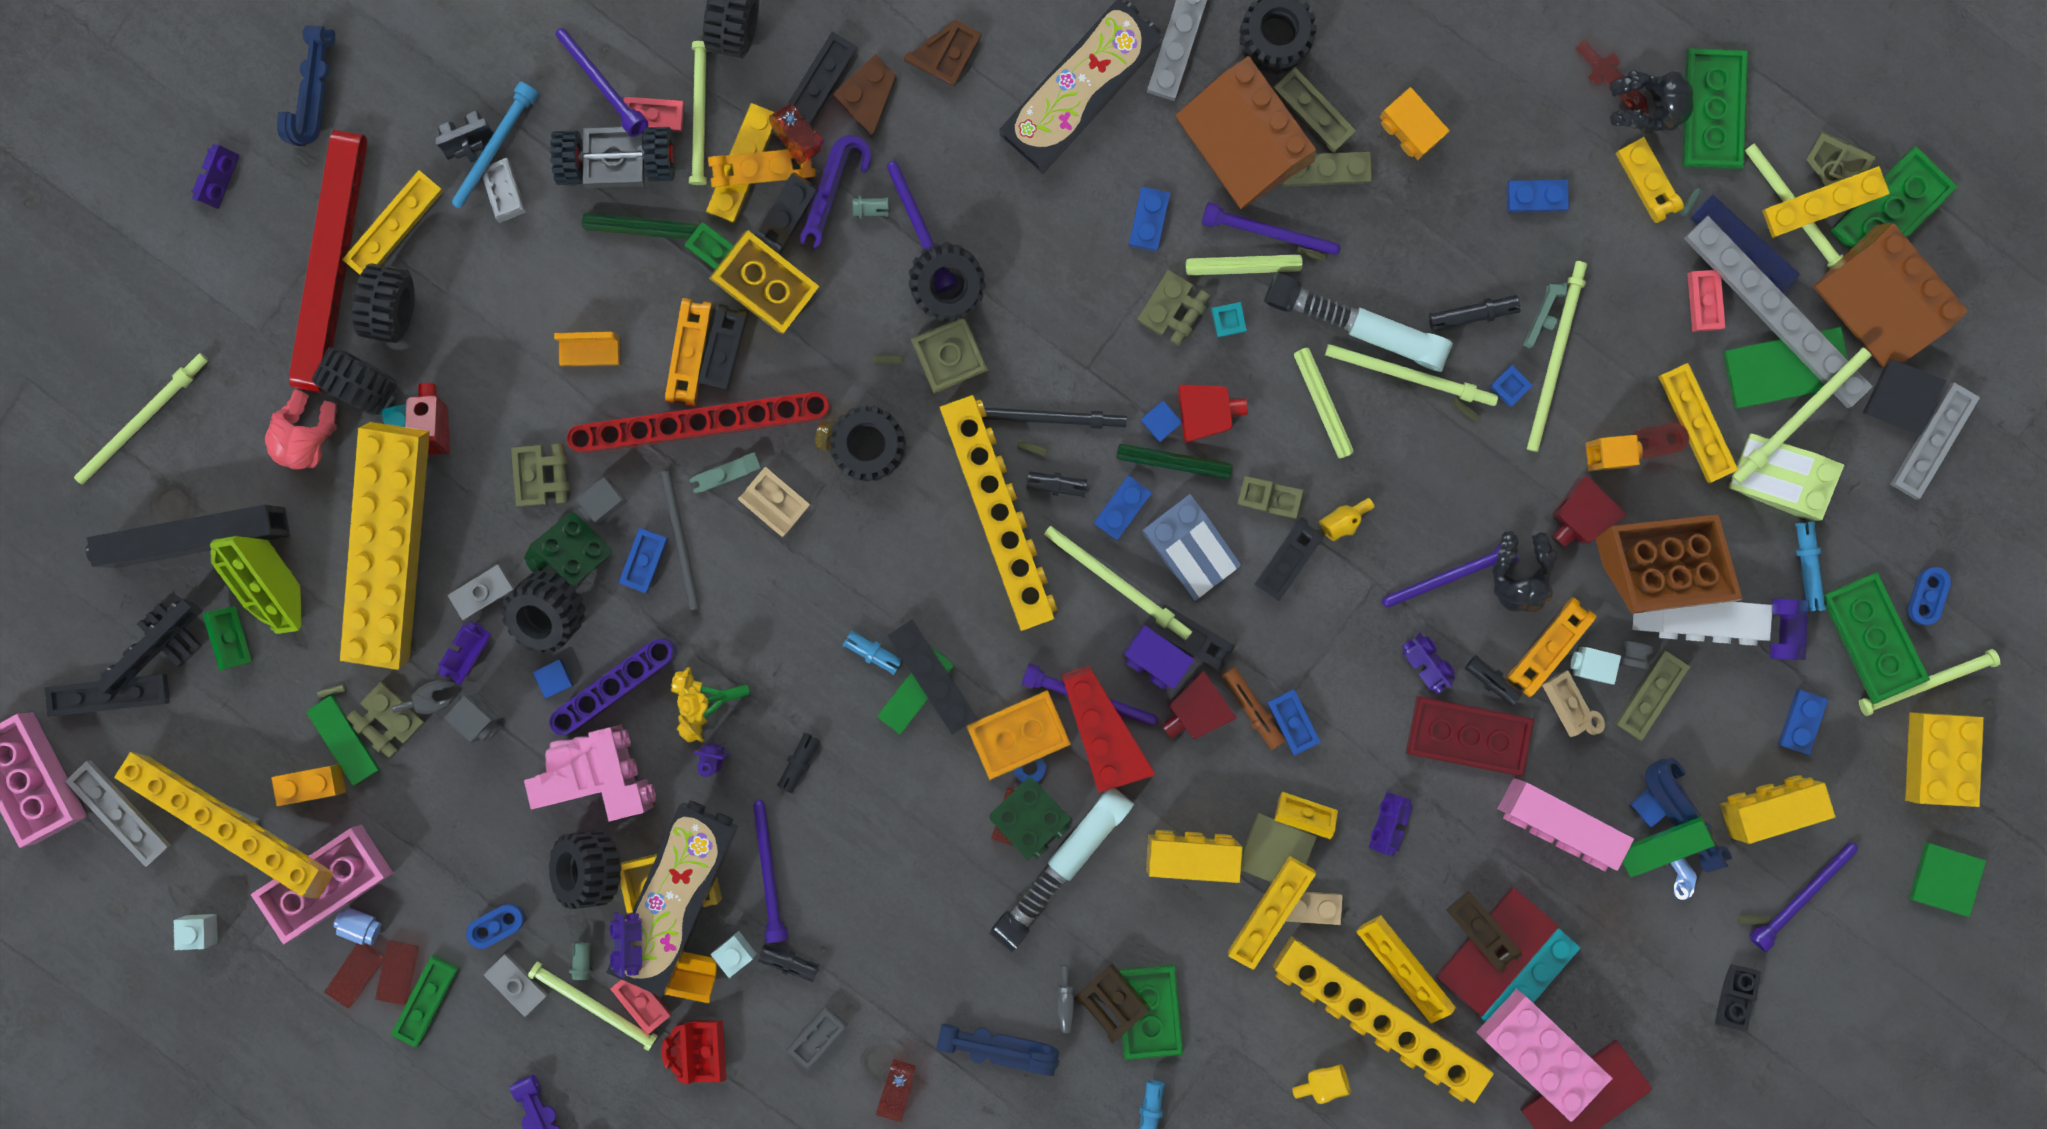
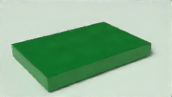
M1175 964L1118 969L1151 1008L1143 1018L1122 1036L1124 1060L1183 1055Z

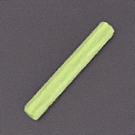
M1301 255L1191 258L1186 260L1185 267L1187 275L1298 272L1301 271L1303 263Z
M1307 347L1294 353L1295 360L1337 456L1344 458L1351 455L1354 450L1310 349Z

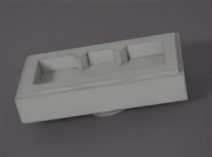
M504 158L489 164L482 177L495 219L501 223L526 213L511 161L508 158Z
M498 564L447 596L461 619L467 620L508 595L514 589V586L501 565Z
M505 953L484 974L493 986L524 1017L548 995L534 980L528 977L526 971L508 953Z

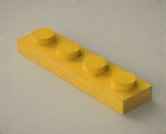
M751 103L730 155L765 152L772 136L770 131L780 117L779 114ZM725 165V177L732 176L731 165ZM751 184L716 187L706 212L735 224Z
M1878 166L1766 208L1762 212L1771 236L1774 238L1884 197L1890 193L1881 169Z
M418 170L342 260L360 275L368 264L382 265L444 190Z
M1689 363L1658 376L1707 482H1714L1737 471L1738 468Z
M1291 856L1287 858L1229 948V957L1252 970L1256 968L1315 877L1316 872L1313 868Z
M1381 915L1359 927L1356 931L1357 934L1431 1024L1453 1013L1456 1008L1455 1005Z

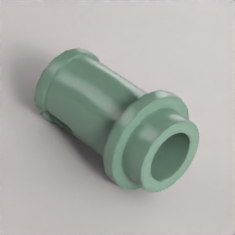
M858 195L857 199H853V216H859V219H862V216L888 217V197L861 198V195Z
M574 942L572 943V969L569 970V973L572 974L573 980H589L590 974L593 973V970L590 969L592 943Z

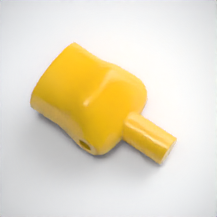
M1370 498L1353 507L1348 505L1340 506L1321 519L1319 525L1331 541H1336L1345 535H1353L1361 523V515L1372 510L1375 506Z
M1342 1064L1312 1070L1308 1074L1309 1083L1292 1088L1295 1099L1313 1095L1318 1104H1324L1351 1094L1350 1083Z

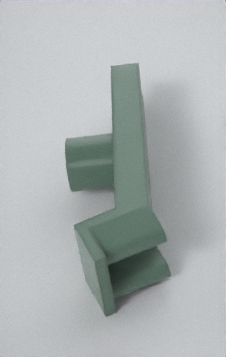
M1567 283L1561 285L1549 284V286H1546L1545 297L1523 346L1533 347L1542 327L1553 330L1558 319L1548 313L1555 297L1566 295Z
M754 452L698 474L689 481L691 483L699 482V487L695 488L693 492L701 493L747 476L761 468Z

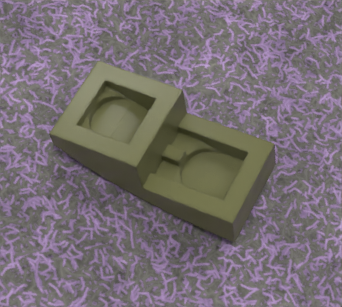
M1244 476L1238 505L1298 520L1305 491Z

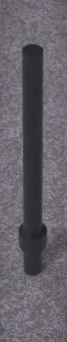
M984 408L987 416L982 418L985 420L1091 425L1090 428L1102 429V426L1126 427L1127 416L1103 414V411H1091V414Z

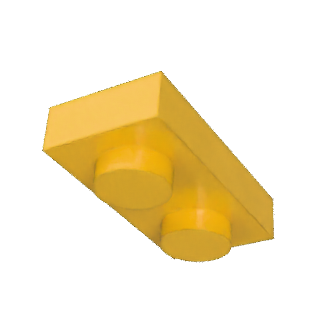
M1282 792L1278 799L1274 821L1331 839L1335 832L1338 810Z

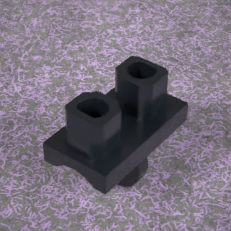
M478 111L466 114L464 117L466 125L458 129L453 122H446L438 126L439 136L435 138V141L448 160L454 157L459 159L467 156L470 162L473 163L478 160L476 152L484 149V145L490 141L494 132Z

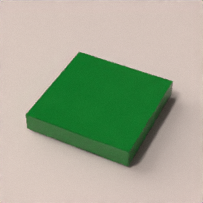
M1925 842L1908 899L1970 917L1986 860Z

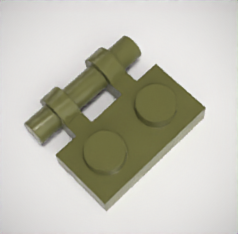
M1168 270L1138 317L1137 322L1160 336L1163 335L1167 327L1171 328L1175 332L1170 341L1180 346L1184 338H1188L1193 331L1191 327L1197 317L1205 312L1207 308L1205 304L1209 300L1210 295L1200 290L1195 299L1189 297L1188 293L1193 285ZM1182 304L1189 309L1180 322L1173 317Z
M563 444L551 445L552 456L544 457L542 445L511 448L516 507L548 505L547 493L555 492L556 504L568 503L567 491H570L569 482H566L565 465H568L567 455H564ZM545 466H553L554 483H546Z
M384 681L380 682L360 703L369 711L364 717L356 710H353L347 716V719L354 725L353 729L359 735L363 733L373 743L372 747L378 753L382 751L389 759L398 752L391 744L395 737L403 744L407 743L426 723L413 708L393 713L391 706L404 703L405 701ZM376 719L388 729L383 735L371 725Z

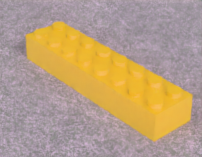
M369 422L358 428L340 661L399 670L410 660L430 431Z

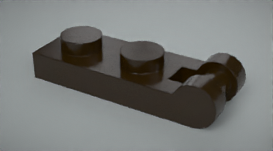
M1467 891L1446 909L1499 974L1507 969L1506 965L1513 959L1517 961L1523 955L1471 892ZM1500 945H1503L1506 950L1497 957L1493 951Z

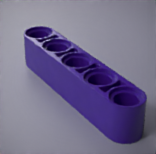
M655 639L554 711L549 719L551 730L558 735H568L582 728L669 665L677 655L675 644L669 639ZM660 643L668 648V656L664 660L658 659L655 655V648ZM635 661L641 662L644 666V673L639 678L635 677L631 672V666ZM612 678L616 679L620 684V690L616 695L611 694L607 689V683ZM586 696H591L596 702L593 712H588L583 706ZM563 713L568 714L572 720L571 727L567 730L562 728L559 723L560 716Z

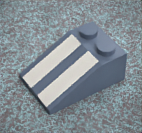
M1191 494L1187 495L1141 531L1194 601L1241 566L1238 559Z

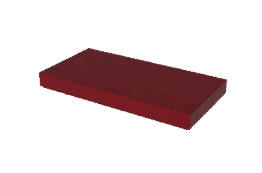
M1416 696L1405 754L1523 777L1534 719Z
M1514 887L1510 888L1489 915L1523 955L1517 961L1513 959L1506 965L1507 969L1499 974L1468 937L1436 975L1440 981L1481 1016L1488 1011L1559 928L1556 923ZM1500 945L1493 952L1498 957L1506 949L1503 945Z
M1613 1040L1591 1056L1613 1079L1572 1122L1542 1094L1532 1099L1520 1110L1534 1129H1600L1653 1089L1619 1042Z

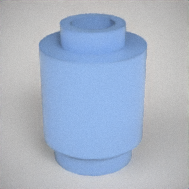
M348 907L345 912L340 911L333 927L337 929V936L360 945H373L380 933L382 923L377 922L376 917Z

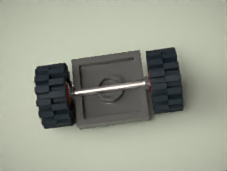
M623 127L583 128V142L578 130L553 131L551 134L550 161L556 185H577L583 183L585 188L645 186V170L649 182L674 180L675 147L670 127L645 128L644 132L636 137H630Z

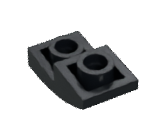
M1733 964L1729 966L1719 999L1715 1020L1716 1025L1748 1031L1752 1001H1757L1761 971Z

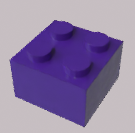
M1141 625L1122 653L1127 657L1124 663L1139 673L1145 669L1151 674L1149 680L1163 690L1167 686L1175 689L1194 661L1192 657L1145 625Z

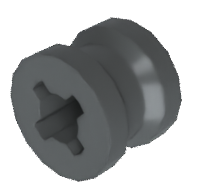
M1624 641L1625 655L1621 657L1620 664L1650 670L1651 664L1648 660L1649 655L1654 651V647Z

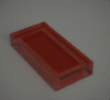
M394 940L387 942L375 1000L406 1005L418 955V945Z
M357 943L324 993L346 1008H351L385 958L368 946Z

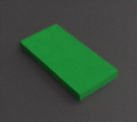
M1697 48L1686 50L1685 80L1692 85L1693 111L1683 125L1682 167L1738 170L1744 168L1747 50Z
M1914 146L1883 176L1890 194L1852 208L1830 231L1849 250L1876 225L1894 223L1904 236L1908 238L1958 186L1917 146Z
M1841 327L1820 331L1848 360ZM1782 340L1722 352L1734 409L1816 393L1824 386L1819 378Z
M1878 572L1824 594L1826 610L1872 704L1881 702L1930 680Z

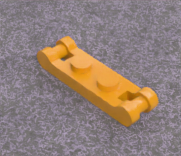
M813 147L708 157L709 167H712L713 171L711 186L714 188L785 181L794 172L804 179L816 177V170L812 168L811 157L814 156ZM800 158L801 169L793 170L791 159ZM724 165H731L732 176L725 177Z
M682 299L665 402L675 403L676 401L685 402L687 406H696L699 387L698 380L713 311L712 302L703 301L700 304L694 303L692 299ZM690 315H700L699 323L689 322ZM679 381L688 382L687 391L678 389Z
M1571 597L1565 603L1560 613L1506 677L1512 684L1517 683L1523 688L1522 692L1528 697L1535 694L1596 619L1597 615L1591 610L1586 611L1580 606L1581 602L1575 597ZM1572 615L1579 620L1576 626L1568 621ZM1528 668H1531L1536 673L1532 679H1529L1524 674Z

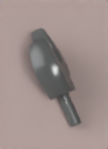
M454 680L428 682L411 694L412 700L391 706L393 713L413 707L415 712L420 714L439 712L450 705L452 699L436 702L433 700V693L437 690L452 687L456 683Z
M1061 965L1062 985L1057 987L1058 1015L1062 1033H1070L1074 1005L1073 986L1069 985V965Z

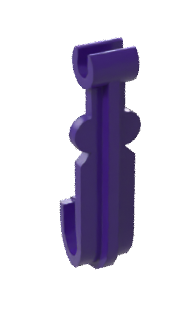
M844 136L838 139L832 146L818 186L819 191L814 198L805 228L799 237L800 247L803 246L807 236H811L814 239L812 251L816 250L821 243V234L851 149L856 148L862 153L860 169L861 172H867L871 161V152L867 143L860 137Z
M535 1074L510 1086L513 1098L516 1102L521 1101L526 1112L521 1122L523 1129H561L559 1125L552 1123L556 1119V1110L552 1106L543 1105L539 1096L541 1092L540 1083Z

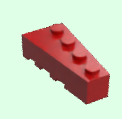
M1090 665L1062 674L1098 793L1154 776L1155 772Z

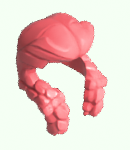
M294 389L287 405L281 410L276 411V413H272V420L265 435L267 451L273 461L291 469H305L306 467L313 469L317 467L316 465L319 464L323 455L321 445L328 436L337 430V424H335L337 421L336 414L338 413L337 403L323 401L320 407L321 413L318 426L311 428L294 426L291 423H296L300 419L299 415L305 411L304 406L307 403V398H309V395L304 391Z

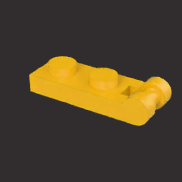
M1645 137L1615 153L1655 223L1666 219V215L1671 212L1677 213L1684 209L1682 199L1672 188ZM1660 195H1662L1664 200L1666 201L1661 205L1658 204L1655 199Z

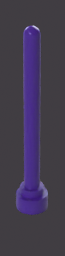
M564 28L557 29L556 37L621 115L623 129L630 137H636L643 133L644 129L648 127V120L640 111L629 108Z
M890 161L887 164L889 174L923 249L926 248L928 250L932 248L934 242L898 163ZM944 266L934 272V281L932 283L937 294L949 291L959 284L953 272L950 273L949 269H945Z
M1207 202L1201 225L1213 228L1214 225L1220 226V224L1333 255L1338 254L1341 250L1339 244L1225 213L1224 209L1219 208V204Z
M1502 542L1490 554L1385 596L1382 599L1383 606H1394L1494 565Z
M1031 663L1028 664L1022 679V686L1033 689V686L1036 688L1042 686L1068 696L1063 681L1044 675L1045 672L1040 670L1039 666ZM1110 699L1120 715L1150 726H1155L1158 723L1156 715Z
M758 799L754 802L753 808L769 924H766L767 930H764L765 943L788 940L789 936L788 928L784 927V922L780 921L765 803L763 800Z
M1854 842L1848 843L1767 926L1756 927L1749 934V939L1759 949L1767 953L1775 945L1776 934L1857 853V844Z

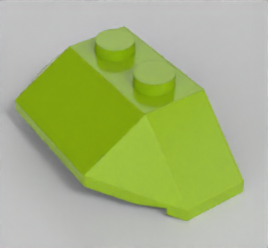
M240 536L213 540L210 543L211 564L242 606L258 620L270 625V629L276 634L299 631L302 627L300 584L269 541Z

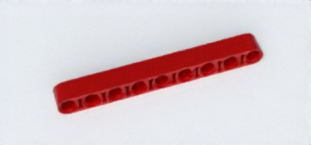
M333 130L330 135L289 373L291 388L319 393L324 391L316 386L311 378L329 347L333 348L347 268V263L342 259L350 250L367 151V138L364 134Z
M809 392L581 424L572 427L568 431L567 443L571 449L588 454L824 420L829 416L831 404L824 394ZM814 399L824 401V409L819 414H812L809 410V405ZM786 403H792L795 407V412L790 418H783L780 414L781 407ZM757 407H763L766 412L765 418L761 422H753L751 418L752 411ZM728 411H733L736 414L735 423L729 427L724 426L722 423L723 415ZM704 415L707 424L703 430L696 431L693 427V421L697 416ZM675 419L677 430L673 434L667 435L664 431V425L668 420ZM645 423L648 427V433L644 438L638 439L635 436V428L639 424ZM614 427L618 430V438L615 442L608 443L606 432ZM581 432H587L589 435V442L584 447H579L576 442L577 436Z

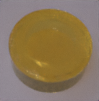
M821 421L819 423L815 437L817 450H830L829 437L832 436L833 422Z

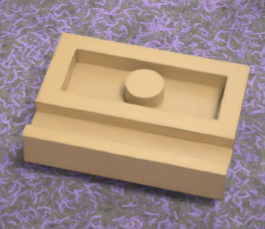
M764 467L746 488V491L738 498L742 504L783 538L811 506L767 467Z

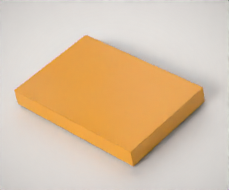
M1048 690L966 726L989 780L1071 745Z

